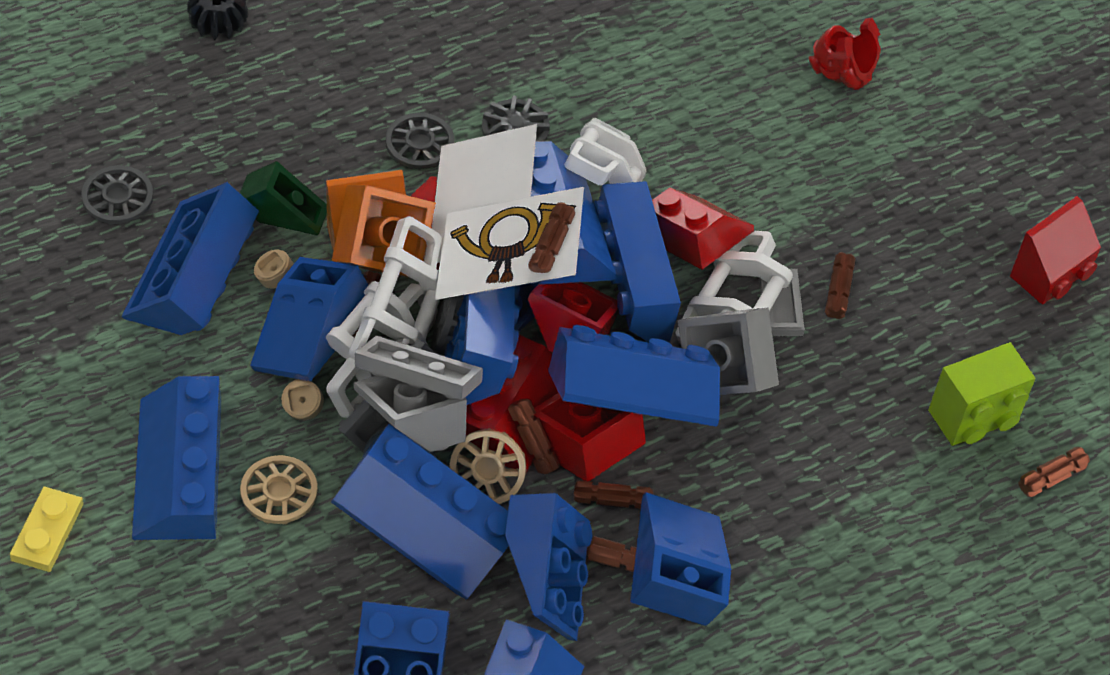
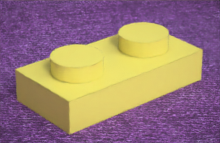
M44 486L10 552L11 561L51 572L84 505L83 498Z

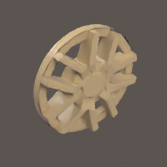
M491 428L475 431L467 435L465 442L457 444L450 459V469L458 474L457 462L470 468L461 477L466 480L473 475L478 481L474 486L479 489L484 484L489 497L498 504L506 502L510 499V495H515L519 491L527 471L525 454L519 445L506 432L502 433L491 430ZM483 437L482 450L470 441ZM490 437L500 440L496 452L488 448ZM505 443L512 448L513 454L502 455ZM465 447L476 457L474 460L460 455V451ZM518 460L519 469L505 468V462ZM505 476H518L517 482L512 488ZM497 481L505 494L499 497L496 496L493 484Z
M283 455L266 457L254 463L245 472L240 486L241 499L247 511L255 518L268 524H287L303 517L313 507L318 492L317 480L310 467L299 459ZM274 464H286L289 466L282 473H279ZM268 466L272 474L266 478L259 470ZM295 468L303 472L295 479L289 476ZM253 475L260 482V484L248 486ZM308 478L311 489L299 485ZM263 492V496L249 500L247 495ZM295 494H299L309 498L304 503L294 497ZM267 503L266 513L256 508V506ZM287 505L294 506L298 510L287 514ZM273 506H282V515H271Z

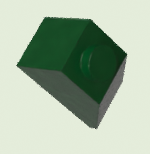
M278 161L247 174L240 194L259 210L255 218L259 223L316 236L319 235L327 214V204Z

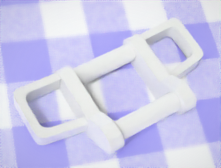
M593 118L584 125L580 133L581 137L575 139L570 147V154L564 164L568 170L597 185H604L607 181L610 184L641 182L646 175V167L636 144L630 140L629 135L597 118Z
M411 216L402 218L397 222L390 246L387 248L384 256L386 265L370 306L365 307L361 318L362 322L349 350V356L354 360L355 352L367 343L373 328L396 340V342L405 345L414 344L417 339L427 344L425 340L440 299L435 300L439 272L436 267L441 236L438 232ZM408 230L426 241L427 247L424 261L403 250ZM400 272L419 282L423 292L426 293L414 327L386 312Z
M754 231L714 261V270L699 295L691 299L682 319L769 307L770 311L782 288H787L793 278L790 269L770 258L776 246L771 233L768 231ZM746 245L759 246L757 252H740L741 248ZM728 275L761 277L762 280L768 283L754 308L734 298L715 297ZM678 327L675 334L679 343L681 344Z
M376 281L371 282L364 290L365 296L339 327H333L326 335V340L330 347L347 359L326 388L339 415L344 418H348L353 413L355 404H361L364 400L362 396L358 395L350 403L345 394L348 383L354 376H356L358 381L375 377L370 371L355 367V360L349 356V350L354 341L352 335L357 331L362 322L361 318L365 307L370 306L379 284ZM411 283L399 297L392 293L386 312L414 327L415 321L409 308L416 300L421 307L426 293L423 292L419 284ZM436 309L429 331L436 322L438 309Z

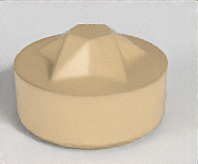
M271 250L257 260L254 266V274L264 287L270 289L277 288L279 281L294 263L285 251Z
M297 379L285 387L281 401L284 410L291 417L298 420H309L319 414L323 407L324 399L321 390L312 381Z

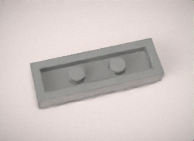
M375 336L355 352V367L370 371L375 376L389 377L405 382L414 388H424L440 393L449 399L463 400L482 383L483 368L379 336Z

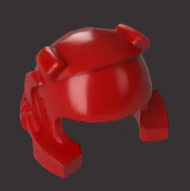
M867 18L860 25L861 33L857 36L852 35L840 25H834L827 29L814 43V56L809 57V62L816 74L822 73L827 79L843 83L853 90H858L870 82L881 52L877 38L881 34L873 18Z

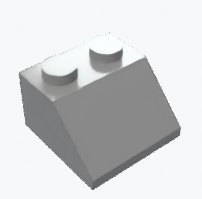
M769 307L730 311L678 320L681 348L686 349L688 345L703 347L710 351V354L719 365L720 395L758 392L779 385Z
M375 376L354 382V390L396 429L429 452L444 450L449 446L466 441V398L463 400L449 399L440 393L424 388H414L405 382L389 377Z

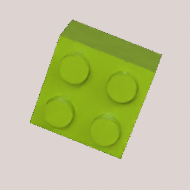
M1009 342L943 367L928 411L952 446L962 442L973 444L981 440L990 431L998 428L1000 431H1007L1020 421L1021 413L1036 378L1014 346Z

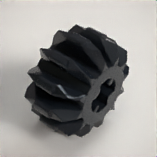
M188 0L187 3L189 22L192 29L198 28L201 37L211 32L214 40L217 39L219 33H224L230 39L232 30L241 32L243 23L247 22L248 7L246 6V0Z

